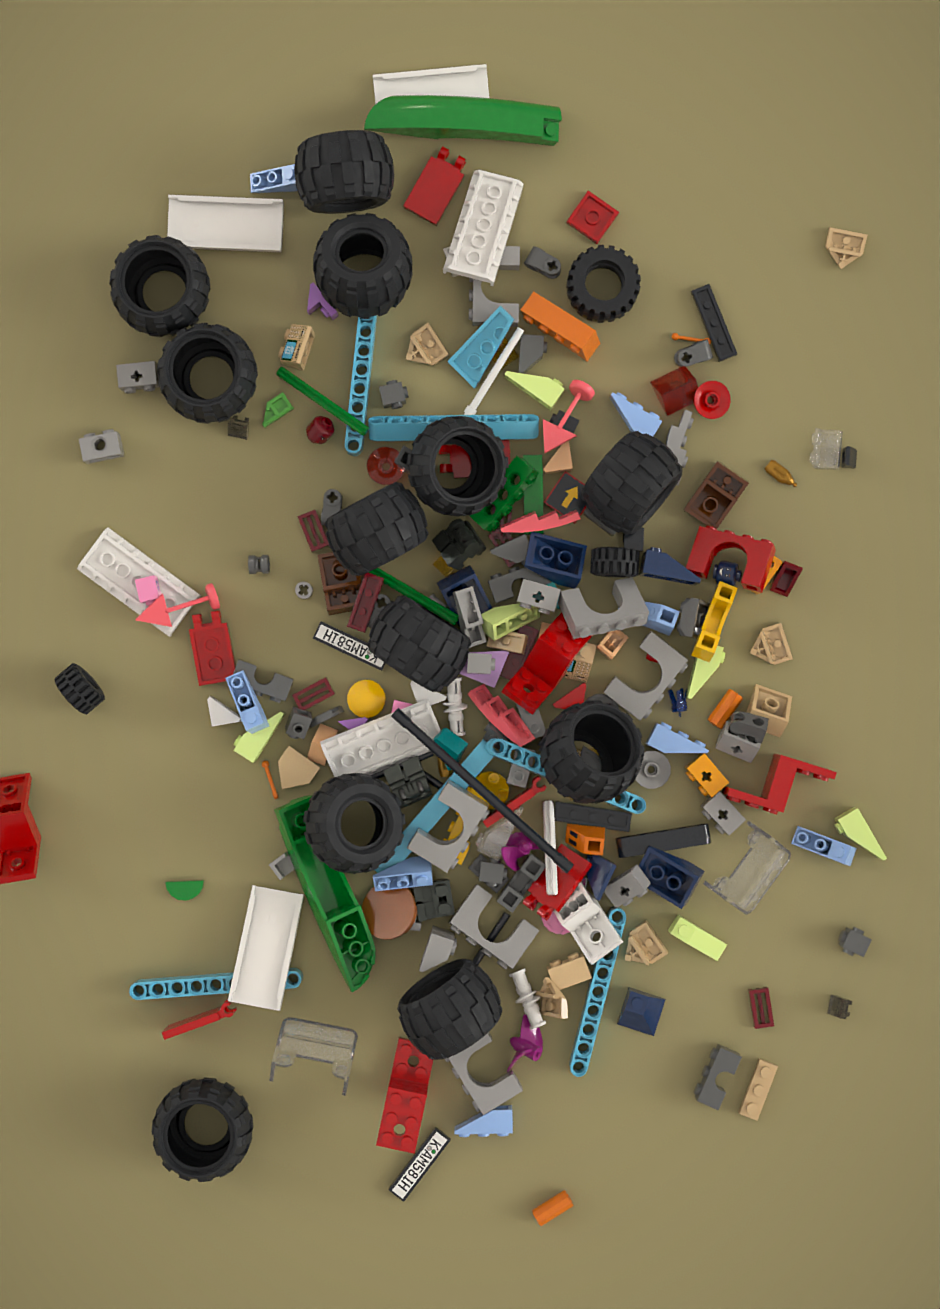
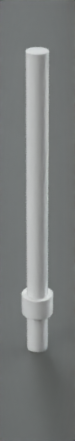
M517 327L470 406L467 405L464 415L476 414L477 407L524 330Z

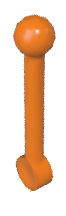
M677 333L672 334L673 340L681 339L699 342L708 339L709 345L711 344V340L709 338L698 339L680 336Z
M265 760L262 762V767L265 768L273 797L278 799L279 797L268 768L269 762Z

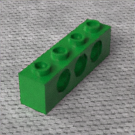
M516 455L509 464V468H506L505 477H507L504 488L500 489L497 493L498 498L490 506L484 507L480 512L470 515V517L486 531L492 532V530L497 529L501 523L500 520L511 512L513 504L524 496V491L536 481V476L539 472L525 459ZM517 476H519L520 481L517 485H515L514 480ZM507 491L508 496L503 500L502 495ZM495 505V513L491 515L490 510Z

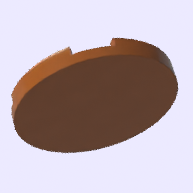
M373 887L364 898L362 911L370 933L373 936L383 940H393L404 933L406 934L411 929L416 919L417 906L412 892L408 888L375 891V887Z

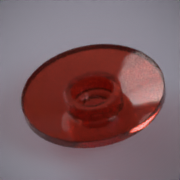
M380 447L370 454L367 460V471L375 482L382 485H390L402 477L404 471L394 463L399 451L392 447ZM386 463L390 465L388 470L383 469V465Z

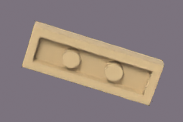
M758 1059L738 1111L739 1114L758 1121L778 1068L776 1064Z

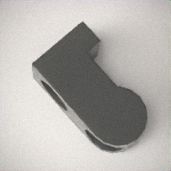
M737 711L732 714L730 730L735 734L755 737V742L762 743L767 731L769 718Z

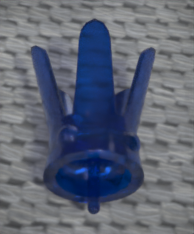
M683 688L677 690V701L671 689L668 690L672 703V712H679V717H681V712L687 711L686 696L688 688L685 690V696Z

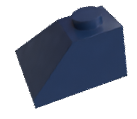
M587 855L586 860L592 864V867L586 876L595 899L600 901L616 865L600 855Z
M629 987L617 1024L654 1036L666 999Z

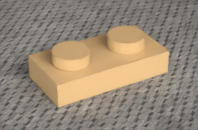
M510 632L495 641L489 637L487 647L524 655L528 636Z

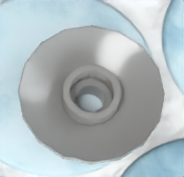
M657 751L644 752L641 769L635 780L647 789H656L663 786L671 774V766L668 759ZM649 766L654 767L653 773L648 772L647 769Z

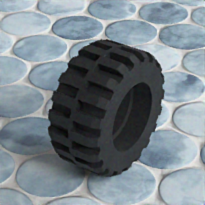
M598 245L596 249L590 247L585 253H580L577 260H574L571 265L566 284L567 296L571 300L573 309L576 308L580 316H587L589 321L595 319L597 323H603L604 320L613 322L615 318L620 319L626 312L631 310L637 299L641 287V276L638 274L639 268L637 264H633V258L630 255L627 257L625 251L621 248L617 251L614 249L615 246L609 245V248H604V245ZM599 268L613 271L621 281L619 294L610 300H599L593 297L587 291L585 285L586 278L591 271Z

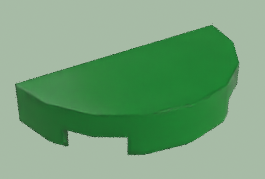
M204 880L167 881L165 884L171 896L177 900L186 901L193 899L201 892Z

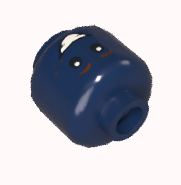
M723 560L719 564H715L713 579H715L717 584L721 581L734 586L736 581L740 582L742 571L739 570L737 563Z

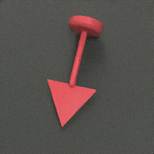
M572 380L569 389L575 398L558 426L543 419L544 454L577 437L576 434L562 427L579 400L590 401L595 395L593 388L584 381Z
M210 583L205 586V597L169 608L166 607L162 593L135 620L172 627L168 614L170 612L205 601L209 602L213 610L220 609L216 590L213 584Z

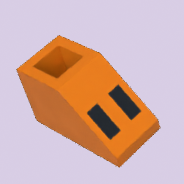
M567 824L565 838L567 844L583 854L603 856L605 827Z

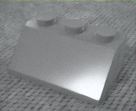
M433 925L419 971L424 972L448 960L449 955H454L457 946V939L454 938L455 932Z

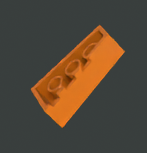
M535 292L531 294L521 308L523 319L528 324L536 325L541 332L550 335L558 343L563 344L587 362L600 345L596 330Z

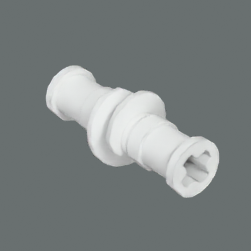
M457 677L447 687L448 702L443 703V705L449 707L443 712H449L450 731L457 736L466 735V732L463 730L464 716L462 710L466 709L468 705L462 703L460 681H462V677Z
M524 968L509 974V976L513 978L517 994L520 996L515 1002L523 1004L531 1030L546 1024V1021H543L539 1011L540 1008L536 1003L541 997L533 995L536 991L531 990V985L525 975L526 969Z

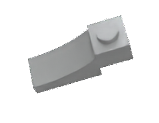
M473 586L453 592L459 616L460 631L470 638L472 643L470 647L487 642L481 625L484 622Z

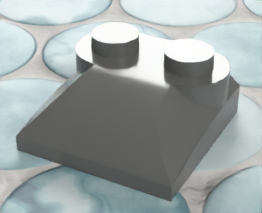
M686 598L681 603V619L677 624V631L680 636L697 640L710 603L696 598Z

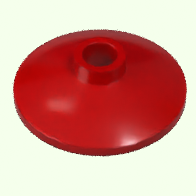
M718 381L704 382L695 391L694 406L697 412L704 418H720L730 407V393L726 386ZM708 397L712 398L711 404L707 402Z

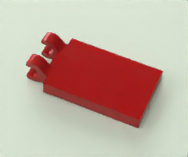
M444 146L440 149L437 158L430 157L403 205V208L435 226L438 225L464 178L461 170L466 164V159L460 155L454 165L445 161L449 155V149Z
M502 439L501 441L505 446L503 451L505 457H508L509 465L510 442L509 439ZM454 444L441 446L439 455L450 454V464H440V474L453 473L454 479L468 478L471 472V461L467 452Z
M220 610L211 612L213 621L211 623L203 624L201 614L192 615L194 628L189 629L199 686L226 681L225 678L233 675L236 667L228 623L221 622Z
M536 776L532 780L531 787L506 802L505 805L513 811L537 793L545 791L547 787L545 784L537 787L536 783L541 778ZM494 810L487 815L483 823L488 828L504 816L497 810Z
M563 844L558 847L557 851L562 853L574 866L567 874L557 866L558 894H547L546 869H544L538 879L528 889L531 895L523 900V904L532 911L540 902L543 906L538 909L537 914L546 921L554 910L559 912L592 867L589 861Z
M227 999L220 1007L168 1025L162 1032L163 1038L166 1040L213 1023L221 1018L231 1017L236 1012L237 1007L230 1009L228 1006L231 1002Z

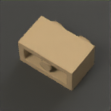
M576 952L567 956L568 959L563 961L557 959L550 962V966H547L551 981L559 990L592 978L583 953L579 954Z

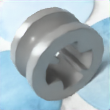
M300 582L296 585L295 593L301 599H308L313 593V588L308 582ZM302 585L303 587L306 585L309 587L307 595H300V587Z

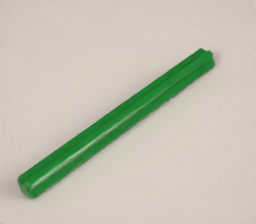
M280 367L276 372V375L359 434L364 436L369 431L368 426L284 367Z
M376 568L368 572L384 578V584L409 597L453 625L458 622L459 616L385 571Z

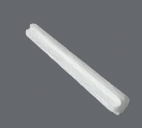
M548 800L543 802L544 839L556 849L554 803ZM545 854L546 892L548 895H557V865Z

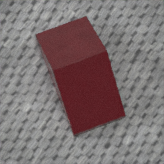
M783 561L776 571L770 591L788 597L803 568Z

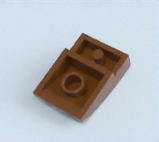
M717 460L684 510L705 525L717 529L749 482Z
M333 552L319 554L318 561L328 614L335 615L351 612L362 584L361 575H352L349 569H345L340 564Z

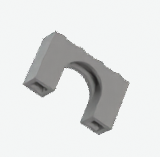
M505 246L498 270H519L520 246ZM469 278V282H473V290L469 289V301H473V309L469 308V320H472V326H481L499 306H502L515 319L511 327H518L519 304L490 301L482 292V281Z
M633 577L614 581L612 594L619 609L609 614H602L591 610L586 605L579 588L560 591L558 605L573 639L623 630L634 626L638 627L647 623L649 610Z
M652 631L648 633L639 647L660 664L662 673L658 684L648 691H637L615 676L604 689L606 695L639 720L642 718L646 719L650 715L652 705L654 703L658 704L664 697L663 691L666 688L670 689L676 682L674 677L678 672L682 674L688 667L686 663L688 659Z
M448 780L438 800L460 814L464 824L462 832L456 838L444 841L418 828L407 846V849L446 873L450 868L454 869L459 860L457 858L458 854L465 852L469 845L467 840L470 836H475L479 829L477 826L479 821H484L490 812L487 810L489 805L487 802L451 780Z
M475 885L455 912V915L448 922L452 925L450 929L458 935L463 933L467 936L465 939L473 946L479 945L483 948L481 950L483 954L489 958L491 956L495 957L498 960L497 964L505 970L507 967L513 969L539 930L526 920L521 919L506 940L499 943L486 940L479 931L478 918L492 898V895L479 885Z
M489 1032L472 1046L445 1059L446 1062L450 1061L453 1065L452 1071L457 1079L461 1078L463 1081L462 1088L467 1095L470 1094L474 1099L472 1104L476 1111H481L483 1115L523 1091V1087L513 1070L490 1083L479 1082L469 1074L467 1062L475 1051L492 1041V1036Z

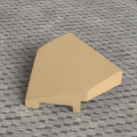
M829 227L825 247L839 268L842 269L862 256L868 235Z
M429 323L410 335L406 360L434 366L450 355Z
M782 623L763 628L750 653L774 665L792 660L793 656Z
M288 746L278 760L282 789L306 786L310 784L320 770L319 766L290 746Z
M647 920L630 931L625 961H636L649 965V963L653 964L668 954V950Z
M545 977L541 990L535 993L536 996L541 997V1015L568 1019L565 996L549 977Z

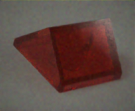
M682 366L650 382L667 416L694 403V394L698 385L696 378L686 366Z

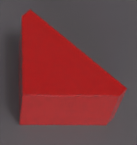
M582 683L552 704L553 707L566 709L574 704L583 703L586 684Z

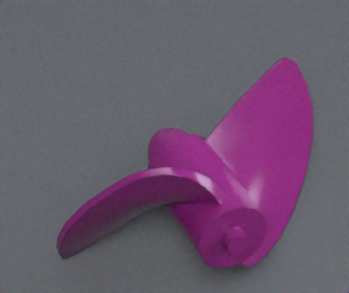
M516 832L507 838L506 846L502 847L501 854L506 865L513 871L519 870L517 859L529 854L530 850L540 848L522 832Z
M524 1014L522 1018L520 1037L510 1038V1044L516 1053L507 1072L510 1071L515 1062L522 1056L537 1061L542 1055L543 1040L540 1028L537 1027L530 1030L529 1027L531 1025L527 1014Z

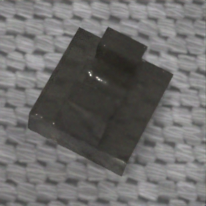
M234 415L228 422V436L247 440L249 418L245 417V420L242 421L238 420V415Z
M831 995L827 1014L840 1019H846V1017L850 1016L848 1007L852 1005V1001L838 995Z

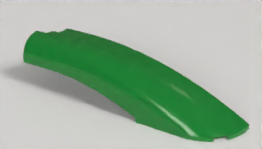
M396 95L384 98L373 106L365 120L364 130L430 139H491L554 146L559 142V122L562 120L560 108L557 106L512 100L446 95Z
M312 795L303 796L289 801L288 804L278 807L274 811L280 824L279 830L313 915L351 992H354L367 981L372 966L375 964L376 950L361 906L358 904L344 872L333 870L324 862H320L313 854V848L306 841L304 832H306V822H303L304 812L308 811L310 806L308 801Z

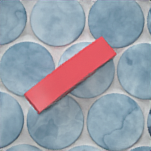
M556 510L541 517H537L536 512L533 511L501 525L500 529L501 532L514 533L542 531L580 519L577 510L558 517Z
M484 684L467 694L485 717L519 747H523L536 739L515 709L511 708L508 710L499 696L493 697Z

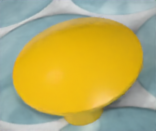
M361 680L350 688L347 695V703L355 715L362 718L374 717L381 712L385 705V693L378 683L372 680Z
M493 771L479 774L476 779L487 789L495 792L494 795L505 803L509 795V786L506 779L501 774ZM491 804L488 809H495Z

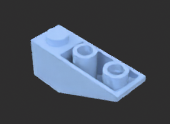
M295 164L250 174L251 193L297 191L294 174Z
M612 392L610 400L629 430L654 436L662 423L659 419L660 417L653 412L648 413L642 410L643 406L636 402L630 403L623 394Z
M645 602L649 615L647 623L642 626L670 636L680 611L662 604Z
M242 670L226 677L225 679L245 730L253 734L269 727L263 708L245 672Z
M661 722V724L655 723L645 743L663 753L709 752V750L705 749L706 744L695 740V742L688 740L689 735L678 731V733L671 731L672 727L664 722Z
M797 826L791 843L848 866L851 865L857 849L800 826Z
M420 856L410 857L373 875L375 891L433 885L432 865Z
M499 1105L485 1115L480 1112L455 1126L454 1134H459V1137H469L470 1134H478L480 1137H487L489 1134L508 1136L509 1133H513L512 1105Z

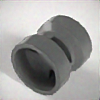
M249 555V574H256L257 572L269 574V555H262L261 557Z

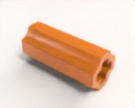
M729 689L707 720L721 730L739 706L743 697Z
M564 1190L532 1210V1213L538 1224L543 1226L574 1205L568 1193Z

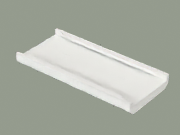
M486 64L373 75L375 104L384 98L396 95H446L489 98Z
M482 170L474 171L443 268L444 274L450 272L491 283L490 286L494 285L523 190V183L520 180Z
M168 195L167 237L178 239L192 249L257 252L282 251L283 199Z
M106 528L77 568L139 615L148 606H146V603H140L135 583L136 579L156 576L167 608L201 597L200 594L110 528ZM192 606L168 613L172 627L158 624L153 625L171 637Z
M428 699L401 709L431 739H434L441 731ZM393 713L320 741L334 777L350 773L372 775L415 756L430 752V750L407 729L397 723L391 717Z
M252 885L228 997L229 1002L277 1011L281 1010L304 894Z

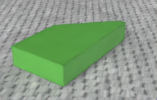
M283 392L267 402L262 424L264 428L294 409Z

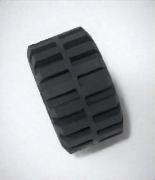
M622 547L594 548L591 550L590 573L601 577H636L639 574L640 552L636 549Z
M75 663L68 666L54 679L58 690L65 699L83 714L87 715L105 700L104 693L97 682L86 670Z

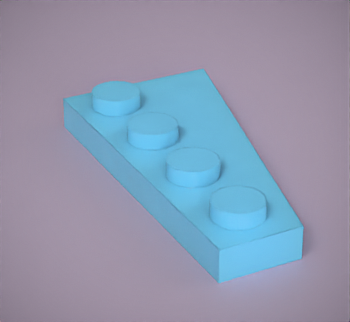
M499 306L447 361L474 389L477 387L515 320L502 306Z

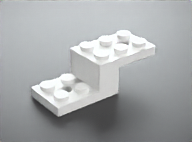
M582 882L579 883L559 912L553 911L561 925L571 932L585 957L592 965L623 943L598 901L586 890ZM600 933V934H601L600 939H599L598 941L594 942V941H593V936H594V934Z

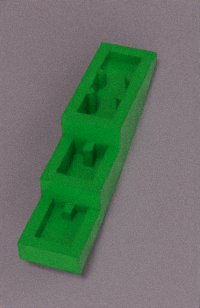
M523 455V459L539 472L536 476V481L524 491V515L535 511L537 517L543 516L542 455ZM542 530V531H533V532H536V533L544 534V533H543V530ZM524 532V534L530 535L531 532Z

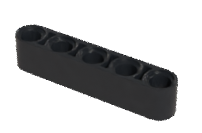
M708 823L616 838L619 858L644 855L649 846L661 851H668L711 843Z

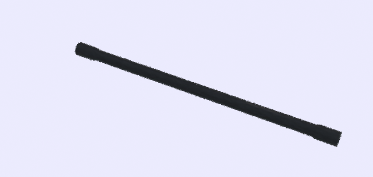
M398 708L391 715L397 723L407 729L547 854L566 874L574 866L571 861L553 848L431 739L401 709Z

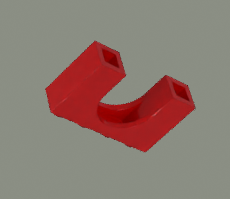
M699 526L686 568L697 577L707 579L714 557L724 549L737 548L747 555V565L741 580L743 588L762 593L776 552L774 544L767 539H761L760 541L745 534L742 536L735 535L734 532L729 530L722 532L712 526Z

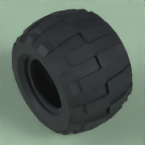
M365 130L335 131L310 137L297 147L298 154L295 156L294 166L296 188L300 199L304 201V207L308 210L323 214L351 213L379 207L390 199L395 175L393 159L389 147H387L385 140L379 134Z
M353 213L341 220L337 219L330 224L328 231H323L317 242L313 257L316 285L330 306L334 309L338 308L339 312L345 316L370 319L371 316L378 315L380 317L385 315L391 307L396 308L410 286L413 272L412 255L409 245L402 232L396 229L391 221L386 218H378L376 214L366 213L357 215ZM368 254L382 259L376 267L366 271H356L343 264L347 259L357 255Z
M159 235L147 236L144 240L138 241L136 239L128 244L129 248L123 253L120 252L115 259L116 266L110 273L109 281L111 286L110 296L120 316L135 330L155 337L177 335L176 332L184 327H193L199 321L198 317L206 310L209 302L208 294L211 289L210 278L199 255L190 246L169 236L161 238ZM160 271H170L177 274L183 280L186 287L183 296L171 308L154 312L146 305L143 298L145 282L151 275Z
M208 323L195 324L192 328L186 329L184 327L176 332L177 336L172 341L168 340L163 347V355L158 360L157 367L159 375L158 384L167 403L177 413L197 423H220L229 420L234 414L240 413L247 406L246 404L250 397H253L257 387V364L247 343L239 334L219 324L208 325ZM205 357L221 358L226 361L233 373V381L229 388L223 394L212 399H204L198 396L190 384V372L193 366Z
M466 416L446 417L427 425L425 430L418 434L412 443L413 449L411 454H408L407 465L410 467V475H408L410 485L415 488L416 496L422 503L428 505L435 512L456 517L476 514L484 507L490 506L498 498L497 493L505 486L507 477H505L506 468H509L508 457H505L503 451L505 446L501 439L493 434V430L483 422ZM447 444H454L463 448L471 461V472L467 481L461 486L452 489L442 487L435 473L437 453L441 446Z
M633 431L620 439L597 465L583 487L582 499L587 503L586 507L593 516L606 527L618 533L623 532L625 535L634 534L654 515L671 494L682 476L683 467L678 463V458L671 449L659 439L647 433L642 434L639 431Z
M394 482L327 518L324 524L328 530L326 536L329 546L336 559L355 576L368 573L396 559L423 543L429 535L426 529L428 524L425 512L418 499L399 482Z
M405 595L397 596L395 601H390L381 610L373 622L369 633L370 639L367 642L369 651L405 677L432 692H441L444 686L448 687L458 677L467 662L468 653H470L468 649L472 644L470 638L463 632Z
M592 700L581 704H574L564 709L555 717L544 733L540 748L542 751L540 763L546 772L545 778L549 784H552L558 790L557 793L564 798H572L573 802L597 804L612 800L627 790L641 769L644 756V746L641 743L642 734L640 729L636 728L629 714H625L619 710L618 706L612 703L603 704L601 700ZM574 741L585 742L597 751L601 759V771L591 768L581 759L575 748Z
M342 774L324 782L321 785L322 787L313 793L308 801L310 804L308 811L304 812L303 822H306V832H304L307 843L313 848V854L320 862L328 865L329 868L352 874L367 873L377 869L380 864L388 862L395 854V848L402 843L404 834H402L403 824H406L405 814L401 812L400 808L402 803L398 796L390 791L386 783L368 774ZM357 801H367L375 814V831L372 839L366 846L351 844L344 837L341 830L343 812L350 804Z
M470 959L451 961L423 977L402 996L397 1008L400 1013L399 1019L402 1028L411 1043L422 1054L427 1055L432 1060L449 1058L472 1046L497 1024L502 1014L501 1000L497 988L488 974L480 966L474 965Z
M216 1078L190 1079L173 1088L163 1098L156 1109L151 1132L154 1137L153 1147L156 1155L162 1158V1165L169 1172L171 1170L179 1175V1178L186 1181L197 1179L198 1182L212 1181L213 1178H221L227 1175L241 1163L251 1144L254 1126L252 1114L248 1110L249 1105L243 1095L239 1096L234 1091L235 1087L227 1082L225 1084L217 1082ZM204 1104L211 1106L225 1117L228 1122V1130L219 1142L212 1145H201L188 1136L185 1129V1117L193 1105Z

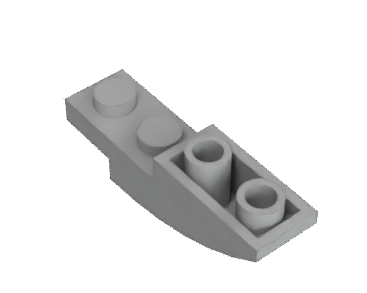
M688 410L683 412L678 427L671 425L665 443L678 458V463L683 468H685L688 457L685 456L687 451L681 449L680 446L684 447L687 436H685L686 429L691 428L694 418H691L692 412Z

